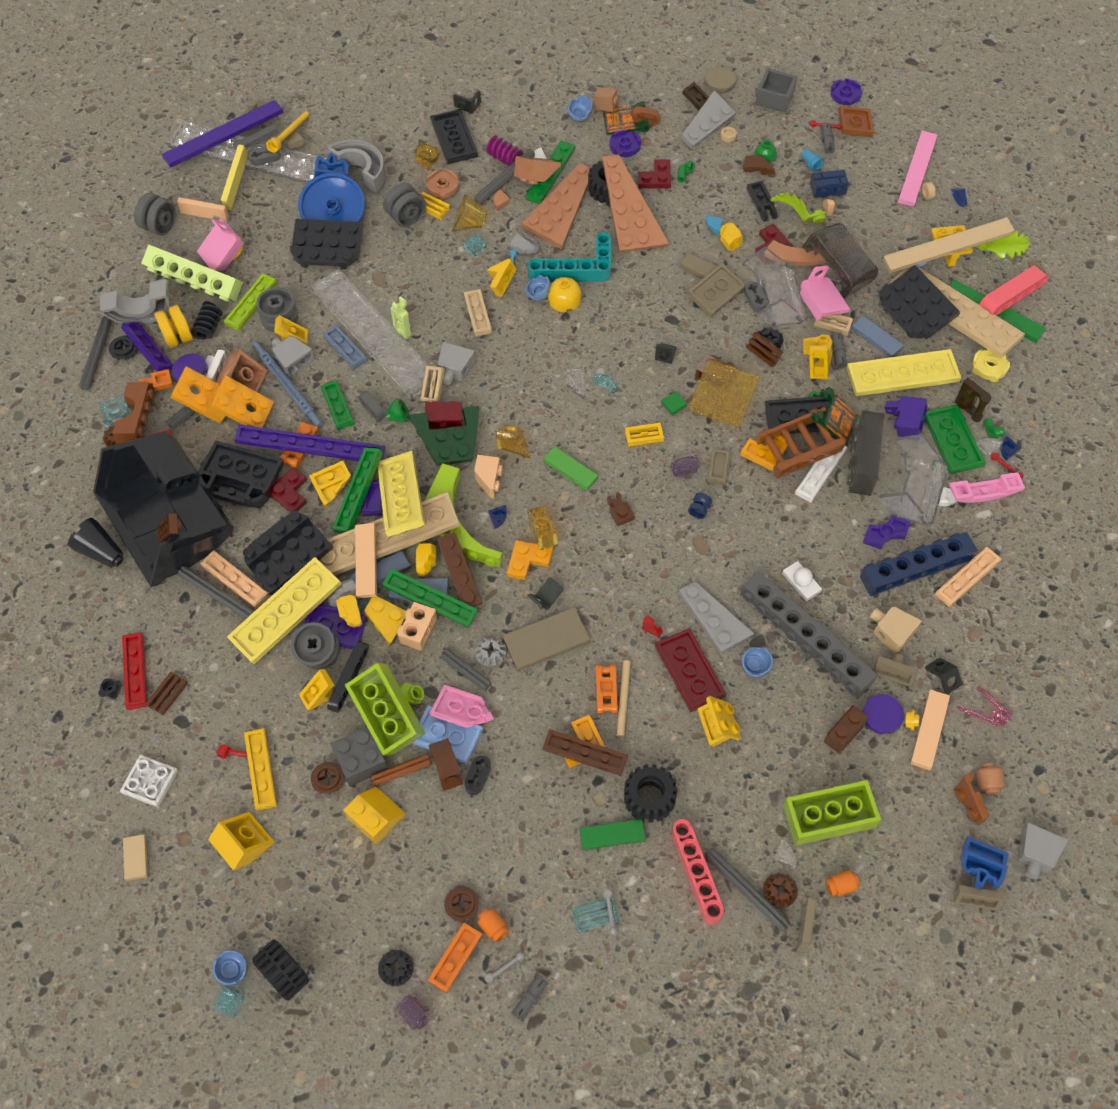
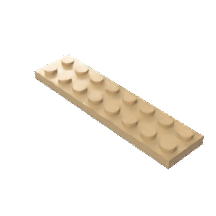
M911 267L905 268L903 271H901L896 277H894L890 281V284L897 278H899L901 275H903L906 271H908ZM919 267L926 277L960 311V315L948 323L949 325L1001 358L1024 338L1025 333L995 314H990L976 302Z
M448 492L421 502L425 525L388 537L385 532L384 517L370 522L376 525V559L460 527ZM355 528L327 539L334 548L319 561L334 576L355 568Z

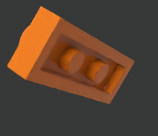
M463 923L429 977L428 982L447 994L482 938V933Z

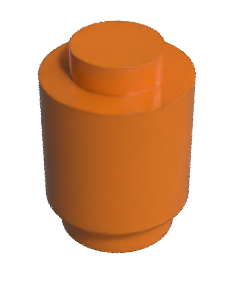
M851 870L832 875L830 879L825 880L831 897H840L858 890L857 886L860 885L857 874L852 873Z
M487 908L478 916L479 921L477 924L490 940H494L497 943L509 933L508 925L495 909L489 910Z

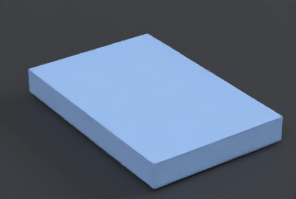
M428 705L420 720V724L426 734L414 741L413 744L430 750V744L448 738L456 760L467 765L483 732V727L475 725L466 728L430 716L429 713L432 706Z

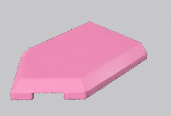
M447 685L443 686L429 713L430 716L466 728L494 720L493 715L485 706L482 697Z

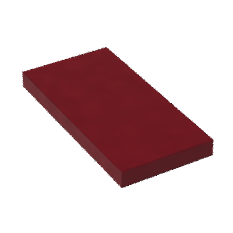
M690 628L654 643L689 712H693L706 705V698L709 696L717 699L726 697L725 690Z

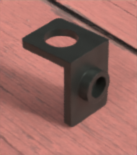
M478 90L471 99L454 94V107L473 114L481 104V91Z
M664 343L656 344L655 360L672 364L677 347Z
M549 577L536 595L529 593L527 596L539 607L549 609L564 588L553 578Z
M938 658L925 666L928 672L941 679L946 694L962 686L958 668L952 663ZM954 676L955 683L949 687L947 682L950 677Z

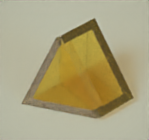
M464 195L457 209L451 232L482 227L488 212L469 196Z
M505 425L496 431L498 449L531 458L523 435V429Z

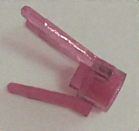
M980 686L978 690L995 706V709L990 714L993 718L961 706L957 707L958 710L987 721L995 727L998 723L1004 726L1013 714L1001 706Z

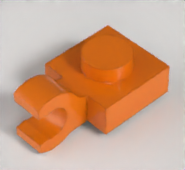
M169 369L151 373V378L139 380V382H149L150 388L154 387L155 391L173 388Z

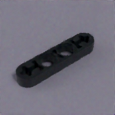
M361 641L355 644L329 698L328 710L339 713L349 694L345 684L357 677L367 656L369 644Z

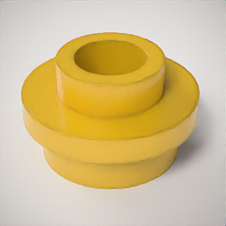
M916 710L906 712V728H911L913 731L915 727H919L920 716L916 714Z

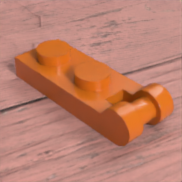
M301 422L296 433L317 436L319 429L316 426ZM285 451L280 458L284 460V465L288 464L298 469L306 454Z

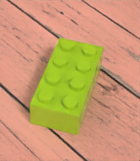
M376 663L345 684L383 756L395 755L426 734L387 664Z
M868 780L787 797L783 804L795 846L877 828L881 821Z

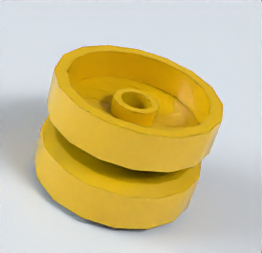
M177 304L168 308L171 319H168L163 310L154 313L169 349L178 346L177 334L183 343L193 340L187 320Z

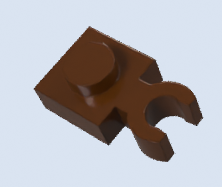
M619 492L616 493L617 500H612L610 496H607V503L611 506L610 513L617 526L635 520V515L627 501L621 503L622 497Z

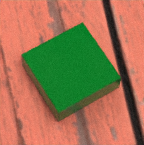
M677 392L661 400V404L672 416L687 406V403Z

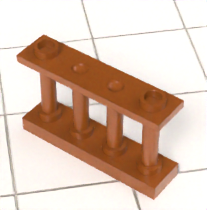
M825 407L813 409L804 416L772 429L766 428L759 433L756 441L757 444L766 442L777 461L773 472L776 478L842 452L846 444L843 438L833 439L827 429L815 422L826 441L825 445L819 446L816 445L806 428V425L814 422L811 420L812 413L817 414L818 411H822L825 414ZM799 429L810 450L805 453L800 452L789 432ZM783 436L794 455L793 458L788 460L783 458L773 440L774 438Z

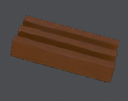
M754 332L746 348L768 365L774 367L783 351L758 332ZM756 339L759 340L761 343H763L766 347H768L770 350H772V351H773L774 353H776L777 355L775 356V355H774L773 353H771L766 347H763L761 344H759V343L756 341Z
M170 671L145 704L161 715H164L188 682ZM177 683H180V684L176 687V689L173 691V693L170 695L171 691H172L173 688L176 686V684H177ZM170 695V697L166 700L163 706L159 708L162 702Z

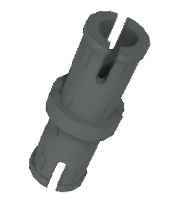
M823 123L821 125V140L824 143L825 153L828 154L829 149V154L835 151L834 134L831 131V124L828 123L826 125V123Z
M833 333L831 340L836 368H839V364L840 368H845L847 366L846 347L843 345L842 334Z
M536 975L528 990L522 993V999L511 1012L512 1015L517 1017L522 1009L518 1016V1019L522 1022L532 1006L538 1003V997L549 984L544 979L538 987L542 980V977Z

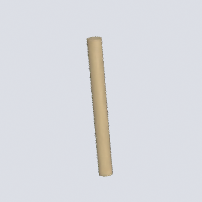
M624 660L622 666L616 737L623 738L625 735L631 662L628 660Z

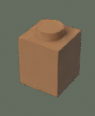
M599 87L594 95L595 110L613 112L616 106L619 105L620 100L619 96H617V89Z

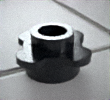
M109 678L104 679L100 684L99 696L116 699L118 697L117 692L122 687V683Z

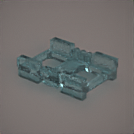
M122 394L118 398L99 402L106 427H110L109 423L130 414ZM119 402V405L115 407H107L111 403ZM117 412H121V413H122V414H121L120 416H118V417L110 418V415H111V414H114V413H117Z

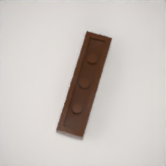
M168 514L157 524L158 544L169 540V537L177 535L178 531L181 530V521L177 519V514Z
M456 532L437 538L460 601L472 607L483 604Z
M549 729L542 747L543 751L622 776L628 759L627 754Z

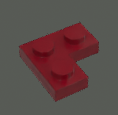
M654 159V172L638 171V188H671L670 160Z
M771 224L759 231V236L766 243L757 247L755 253L764 263H767L773 259L763 254L773 240L786 246L793 247V245L774 224Z
M292 467L273 484L269 492L271 498L290 513L292 511H299L307 501L296 490L307 481L306 476Z

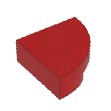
M646 615L643 620L642 629L660 638L663 633L662 628L657 627L654 624L655 620Z

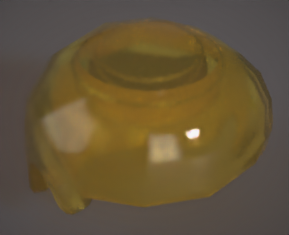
M426 143L419 144L414 151L416 161L426 167L433 166L440 155L437 147H432Z

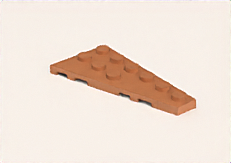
M619 154L603 156L602 163L619 253L668 246L669 242Z
M579 163L522 222V228L562 250L580 208V203L583 201L585 191L588 188L590 168Z

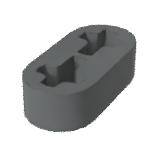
M267 146L254 149L249 152V159L251 164L255 166L275 162L281 157L280 151L278 150L271 154L273 152H270Z
M756 282L747 283L744 294L751 308L755 312L764 311L767 305V298L760 285Z
M367 391L358 396L363 407L376 421L385 417L382 407Z

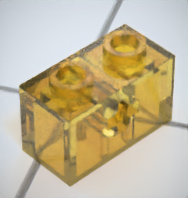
M546 506L527 510L530 529L539 549L544 550L558 546L556 527Z

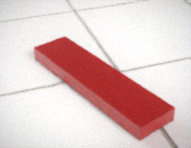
M142 632L123 635L125 708L131 710L148 707L145 704L147 702L144 635Z

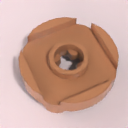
M445 169V172L435 170L427 176V191L432 196L439 198V200H446L459 190L458 177L451 170Z

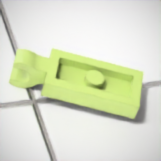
M400 296L399 303L393 302L390 309L394 330L407 339L411 336L409 314L404 309L407 301Z

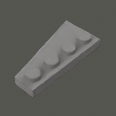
M714 90L683 132L681 139L692 149L733 118L736 112Z
M693 582L679 590L678 594L720 655L754 637V633L697 582Z

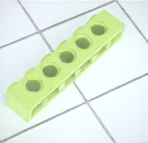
M149 244L141 263L147 266L146 270L153 273L160 271L162 272L161 276L168 279L175 277L176 282L184 285L188 282L191 288L199 291L200 288L205 289L204 293L211 296L218 294L220 295L219 299L227 302L230 299L233 301L237 300L243 282Z

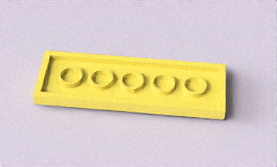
M951 349L847 364V371L855 396L955 383L961 380V375Z
M409 451L381 460L378 464L384 526L387 536L398 535L425 525L413 452Z
M314 557L230 633L227 638L254 665L341 585V582Z

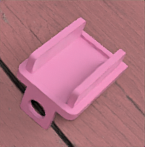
M213 219L212 222L215 226L197 250V253L210 269L223 272L244 243L225 220Z
M828 265L815 267L808 280H803L800 285L802 288L800 295L817 321L821 320L823 316L842 315L850 310L831 279L824 277L829 269ZM823 270L820 275L815 276L818 271Z

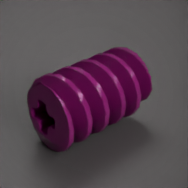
M497 135L490 138L486 148L488 155L507 166H510L516 160V156L523 154L522 150H518L517 147H513L512 144H508L507 141H503Z

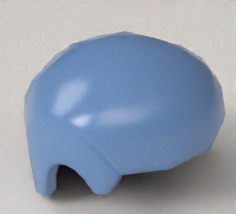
M580 95L577 99H572L567 107L568 115L575 121L588 119L592 112V101L583 95Z
M539 275L527 283V295L535 301L546 299L550 291L551 282L547 276L545 278Z
M752 647L742 657V669L749 676L763 677L770 672L773 665V657L766 648Z
M236 950L223 951L213 964V974L216 980L225 986L239 983L247 973V961L244 955Z

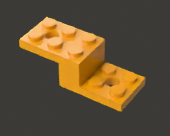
M187 366L184 368L170 396L171 399L219 424L227 416L243 425L259 428L263 427L274 403L271 399L226 375L220 383H217ZM190 388H197L199 394H193ZM246 405H251L254 408V412H249Z

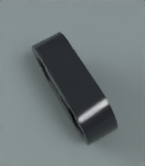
M477 756L467 773L464 785L465 790L470 795L481 793L491 771V763L486 756ZM482 762H485L486 768H482L481 772L478 773L477 764L481 765ZM475 778H478V787L475 786L473 789H471L469 783H473Z

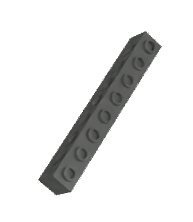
M760 571L743 584L741 590L743 599L748 603H752L761 615L769 618L773 626L780 628L789 640L796 642L805 654L813 657L817 665L822 668L824 667L834 680L840 681L850 694L859 698L875 682L878 676L877 673ZM763 594L766 598H762L759 595ZM773 607H778L781 610H775ZM788 620H793L796 623H790ZM802 633H808L810 636H804ZM817 646H823L825 650H821ZM832 659H838L840 663H835ZM847 672H852L855 676H850Z

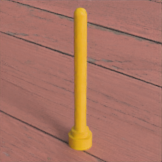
M303 112L277 138L269 139L266 143L267 149L273 153L277 152L281 148V142L309 117V112Z

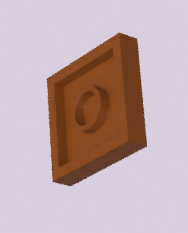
M839 107L838 114L842 134L873 137L874 127L870 109Z

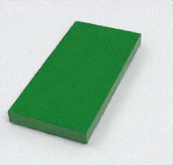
M957 404L927 411L925 423L950 475L985 466L986 462Z

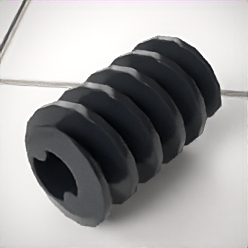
M209 301L203 302L198 317H196L193 328L190 331L193 337L200 340L213 338V333H215L218 322L221 319L220 317L223 315L222 310L214 303Z

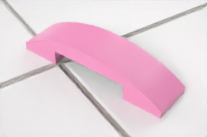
M1018 472L1001 475L999 479L970 484L966 480L949 484L955 501L967 503L999 499L1025 489Z

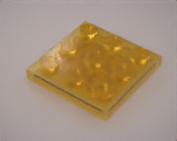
M708 359L688 410L739 429L759 377Z

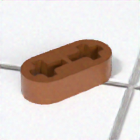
M638 106L631 110L632 120L635 123L648 120L649 126H654L661 120L659 112L655 109Z

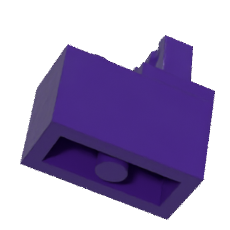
M901 396L900 400L886 401L885 412L898 417L894 422V429H897L898 436L920 439L928 411L927 399Z

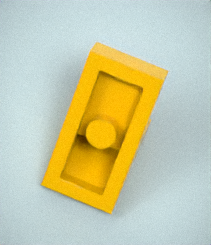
M507 259L487 269L493 279L490 287L498 297L504 295L517 270L511 259Z
M280 315L275 318L274 333L280 335L282 340L293 336L307 345V329Z
M325 669L318 670L299 694L307 711L329 701L333 692L332 687L334 684Z

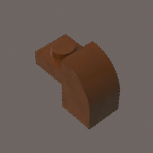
M449 739L430 744L429 749L443 791L463 785L458 763Z

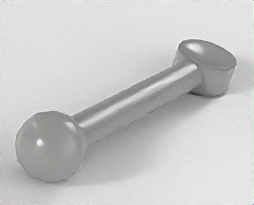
M605 890L603 896L606 899L611 927L609 933L614 936L618 933V930L615 927L610 899L612 892Z
M518 952L514 959L492 974H486L485 981L492 983L494 977L518 960L522 961L525 958L524 953Z

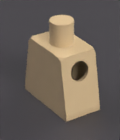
M891 607L886 614L876 608L870 615V618L878 623L874 630V635L894 654L900 652L918 630L922 622L920 619L896 607Z

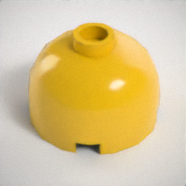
M560 277L553 281L548 294L550 306L560 312H567L570 309L572 311L575 310L582 301L579 284L568 277Z

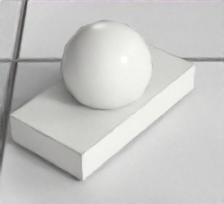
M798 561L782 571L783 576L806 602L821 593L822 588L813 579L812 572L808 568H803Z

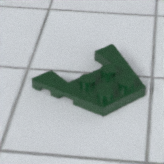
M479 406L463 408L462 413L465 426L429 430L426 412L409 415L410 422L416 428L418 436L422 438L436 466H441L442 463L448 465L473 461Z

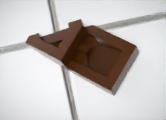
M745 156L744 172L760 171L761 175L775 174V169L763 156Z

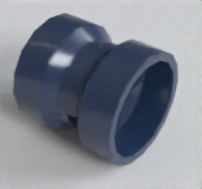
M696 493L693 503L688 508L689 514L695 518L704 519L707 515V509L712 504V499L704 493Z

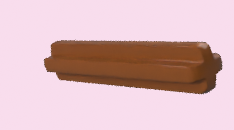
M424 754L371 775L373 785L378 786L430 766L431 760L428 754Z

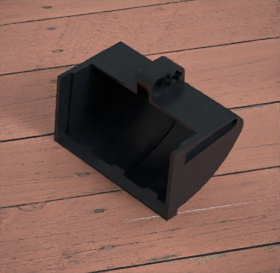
M166 431L101 449L93 493L150 587L160 585L163 579L177 574L182 566L188 568L193 566L219 547L233 532V525L177 439ZM168 514H177V519L181 521V530L178 531L177 535L169 537V540L158 544L157 524Z

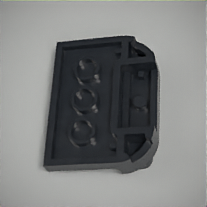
M295 219L290 252L294 260L304 268H307L308 265L340 266L341 270H345L359 259L363 224L362 222Z
M916 265L890 285L886 283L879 292L882 309L889 313L911 339H928L960 315V311Z
M215 440L198 473L214 498L245 507L262 508L271 497L269 492L284 465V460Z
M292 511L244 549L243 555L246 565L270 594L273 595L314 557L320 560L334 547L306 515L298 511Z

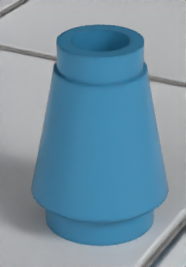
M808 149L802 152L801 157L810 170L818 171L822 168L824 162L821 156Z

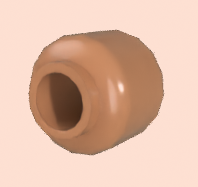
M995 763L982 764L981 769L976 770L977 788L980 791H983L984 794L1001 793V789L1005 787L1002 768L995 767Z

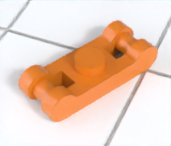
M609 664V666L595 665L597 714H603V712L615 714L618 712L616 664ZM602 674H610V677H602ZM603 699H611V703L603 704Z

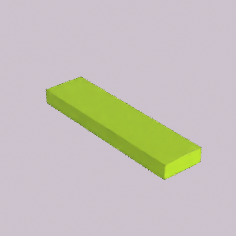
M262 273L224 320L225 325L240 331L257 310L256 300L263 291L274 288L278 284L277 279Z

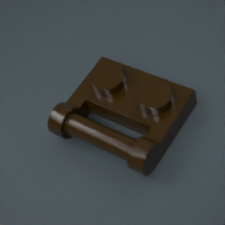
M967 378L961 385L955 403L969 413L974 422H980L986 405L991 401V395L970 378ZM978 397H979V404H978V407L976 408V407H975V404H976V401H977V399H978Z

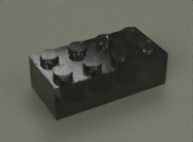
M862 410L860 417H856L855 426H853L852 437L854 438L850 447L852 456L848 464L850 473L846 481V485H849V493L871 496L879 473L885 413Z

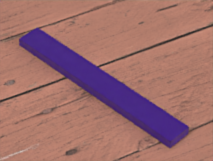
M276 100L268 102L161 154L162 158L172 168L283 114V109Z
M239 424L235 437L236 444L353 461L360 460L364 448L380 449L383 452L380 461L384 459L385 446Z

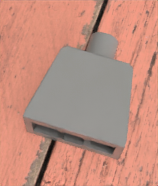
M289 336L285 340L276 337L272 341L274 359L288 378L315 360L312 349L293 336Z
M443 342L438 367L445 368L443 378L445 385H451L453 379L457 381L464 380L476 362L475 350Z
M1028 823L1021 832L1018 861L1027 865L1025 875L1031 879H1038L1040 871L1043 873L1050 872L1064 850L1068 839Z

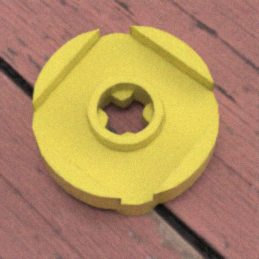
M981 349L975 354L972 361V372L983 379L998 382L999 379L1007 374L1010 362L1006 359V355L1001 358L988 349L983 351Z

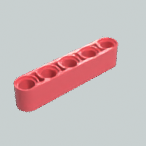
M1034 265L986 295L980 302V306L990 314L998 315L1040 288L1047 281L1048 275Z
M679 819L673 825L672 839L704 921L711 925L717 924L724 912L721 899L692 825L685 819ZM683 828L687 831V834L680 835L676 830ZM692 848L695 854L687 855L684 849ZM700 868L703 874L695 875L692 869ZM707 888L711 894L704 896L699 890ZM714 908L718 911L719 915L715 917L710 916L707 910Z

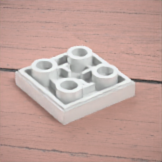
M140 755L120 792L159 808L178 770L172 766Z

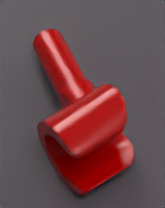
M225 744L220 745L216 752L217 756L222 759H226L228 754L247 757V752L231 749Z

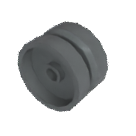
M400 183L387 193L383 201V208L399 226L408 227L421 219L426 210V201L410 184Z
M146 193L138 200L134 212V221L139 228L163 236L170 231L175 222L176 207L171 200L161 198L153 193Z
M274 287L263 291L258 296L256 308L263 327L268 331L274 332L275 318L279 315L297 323L298 310L295 299L290 291L285 288Z
M311 622L304 624L296 630L291 641L292 653L295 658L310 669H326L334 664L339 657L341 648L339 639L333 631L322 623Z

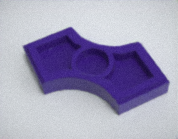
M892 516L885 524H870L863 543L881 549L890 540H905L911 521Z

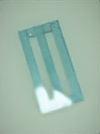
M611 898L614 922L620 921L614 898ZM606 900L572 909L577 932L610 924L608 917L580 925L581 921L608 914V909L578 917V914L607 907Z

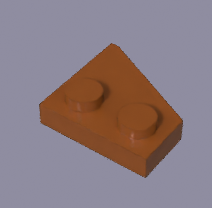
M972 773L963 776L955 787V796L967 809L968 817L978 826L984 823L990 815L980 791L974 792L970 783L974 777Z

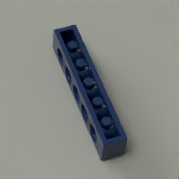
M967 532L962 534L955 533L945 540L938 539L928 546L921 545L911 552L904 551L896 557H887L876 564L870 563L863 568L860 579L869 595L873 596L971 561L978 550Z

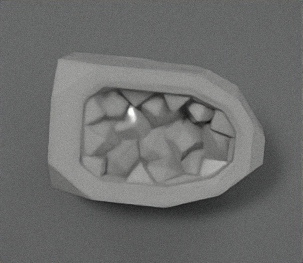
M520 230L509 244L512 249L520 254H533L539 249V244L535 239Z
M352 578L341 582V585L329 595L328 602L330 606L337 607L336 600L340 597L347 595L356 596V585Z

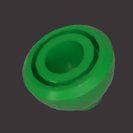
M764 140L756 147L754 155L763 156L768 162H772L777 157V150L770 140Z
M396 398L391 402L388 411H386L388 420H394L399 423L409 421L407 406L401 399Z

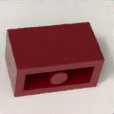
M426 402L425 412L429 430L463 426L462 402Z

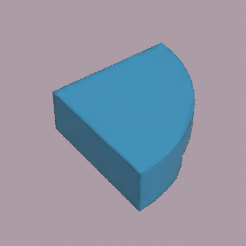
M706 215V225L712 229V232L720 234L723 218Z

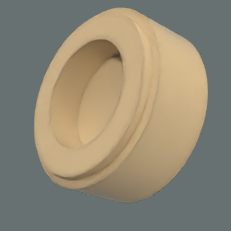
M724 127L721 130L720 138L724 142H733L736 139L737 131L733 127Z
M931 182L924 183L921 189L923 197L926 200L934 198L936 194L934 185Z

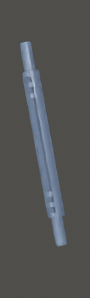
M258 341L253 342L252 346L259 353L260 359L274 374L304 415L310 418L316 427L321 428L323 423L315 414L312 406L279 367L270 353L265 351Z

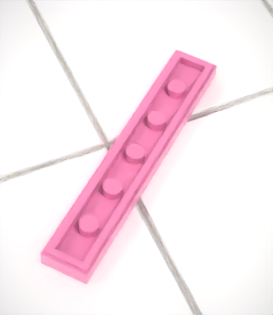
M926 131L921 132L898 203L914 207L938 134Z

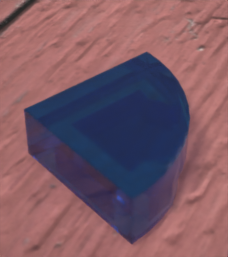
M964 188L951 189L956 203L959 206H966V190Z
M1006 436L1001 444V454L1007 461L1019 452L1021 447Z
M506 505L488 510L494 529L500 527L505 522L507 517Z

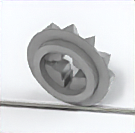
M493 636L491 638L484 637L475 648V657L484 666H497L506 657V646L501 639H496ZM492 645L493 650L496 652H492V655L489 657L488 651L485 650H489V647Z

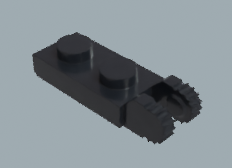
M758 181L747 184L746 189L757 211L760 212L763 222L768 221L766 210H769L772 219H776L778 213L774 202H771V196L764 182Z

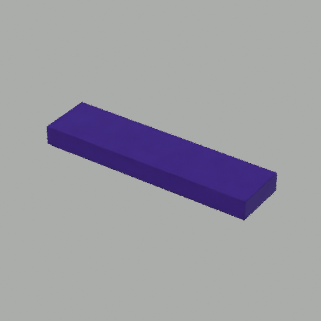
M139 322L122 324L121 329L157 372L168 369L172 371V362Z

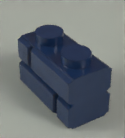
M845 170L812 173L810 187L814 198H825L833 195L841 196L847 193L849 182Z

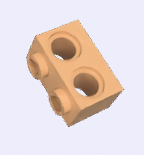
M414 602L412 607L407 609L405 614L406 620L403 625L399 626L397 636L399 637L400 644L422 651L437 620L436 609ZM418 616H424L422 619H416ZM409 633H416L414 636H408Z

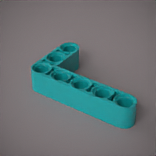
M606 232L596 235V258L531 259L527 264L528 278L532 280L542 275L545 278L547 276L550 282L560 277L572 278L576 282H604L609 280L611 277V236Z

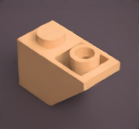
M477 455L474 470L475 480L490 498H494L495 492H499L500 481H498V477L502 476L503 465H500L499 457Z

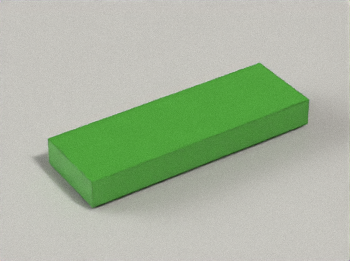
M554 447L543 458L544 463L586 491L598 479L596 473L557 447Z

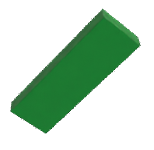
M338 381L320 385L336 429L340 430L354 425Z
M642 819L579 828L582 850L646 841Z

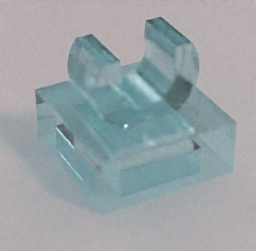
M476 233L463 243V249L475 257L487 247V243Z
M222 987L212 1008L234 1018L244 996Z

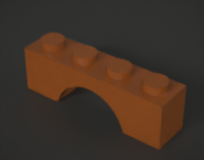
M127 382L124 397L128 408L133 409V411L128 416L116 420L112 433L116 444L144 437V426L147 425L148 421L147 415L151 412V400H154V391L150 388L149 382Z

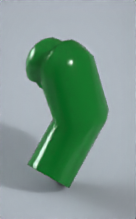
M688 161L679 166L677 179L679 182H684L686 175L693 171L695 168L693 161Z
M992 418L983 420L989 437L999 438L1005 435L1004 428L994 426Z

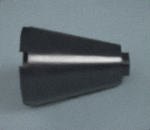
M92 517L83 521L79 525L81 529L77 533L74 531L68 540L67 545L71 550L111 568L114 566L118 567L124 560L122 550L100 523Z

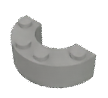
M352 139L334 143L327 148L328 154H334L337 162L344 159L348 167L360 166L364 168L362 171L364 185L375 193L380 191L384 185L386 175L382 154L374 145L366 141Z
M166 279L151 282L149 293L140 298L126 297L118 291L101 294L100 312L107 318L121 324L139 322L140 325L154 323L156 322L155 312L163 310L166 314L168 312L169 283Z

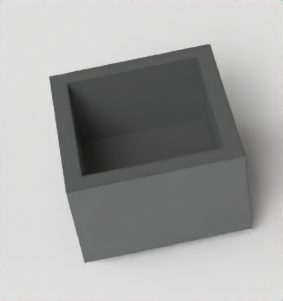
M767 68L757 89L755 104L786 112L795 92L797 76Z
M368 727L330 743L349 787L371 778V775L387 769L381 751Z

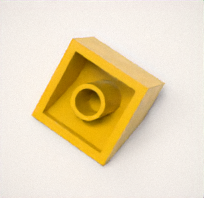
M377 787L357 795L343 810L346 817L376 845L406 815L401 808Z
M250 812L220 821L208 839L232 870L249 865L274 844V840Z

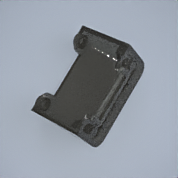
M835 223L814 231L803 245L807 253L814 251L815 256L820 253L839 279L836 283L838 285L841 284L842 290L839 293L843 299L865 287L878 276L877 266L872 263L847 231L845 225L841 223Z

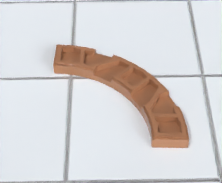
M845 233L835 241L816 248H795L773 240L765 249L763 255L782 263L785 261L795 263L794 265L814 266L832 262L834 259L846 255L857 245L858 241Z

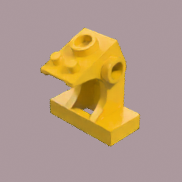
M820 335L803 339V354L810 357V379L828 380L829 367L833 356L830 336Z

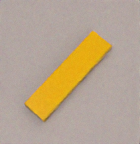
M262 728L244 732L255 810L261 811L277 807L266 730Z

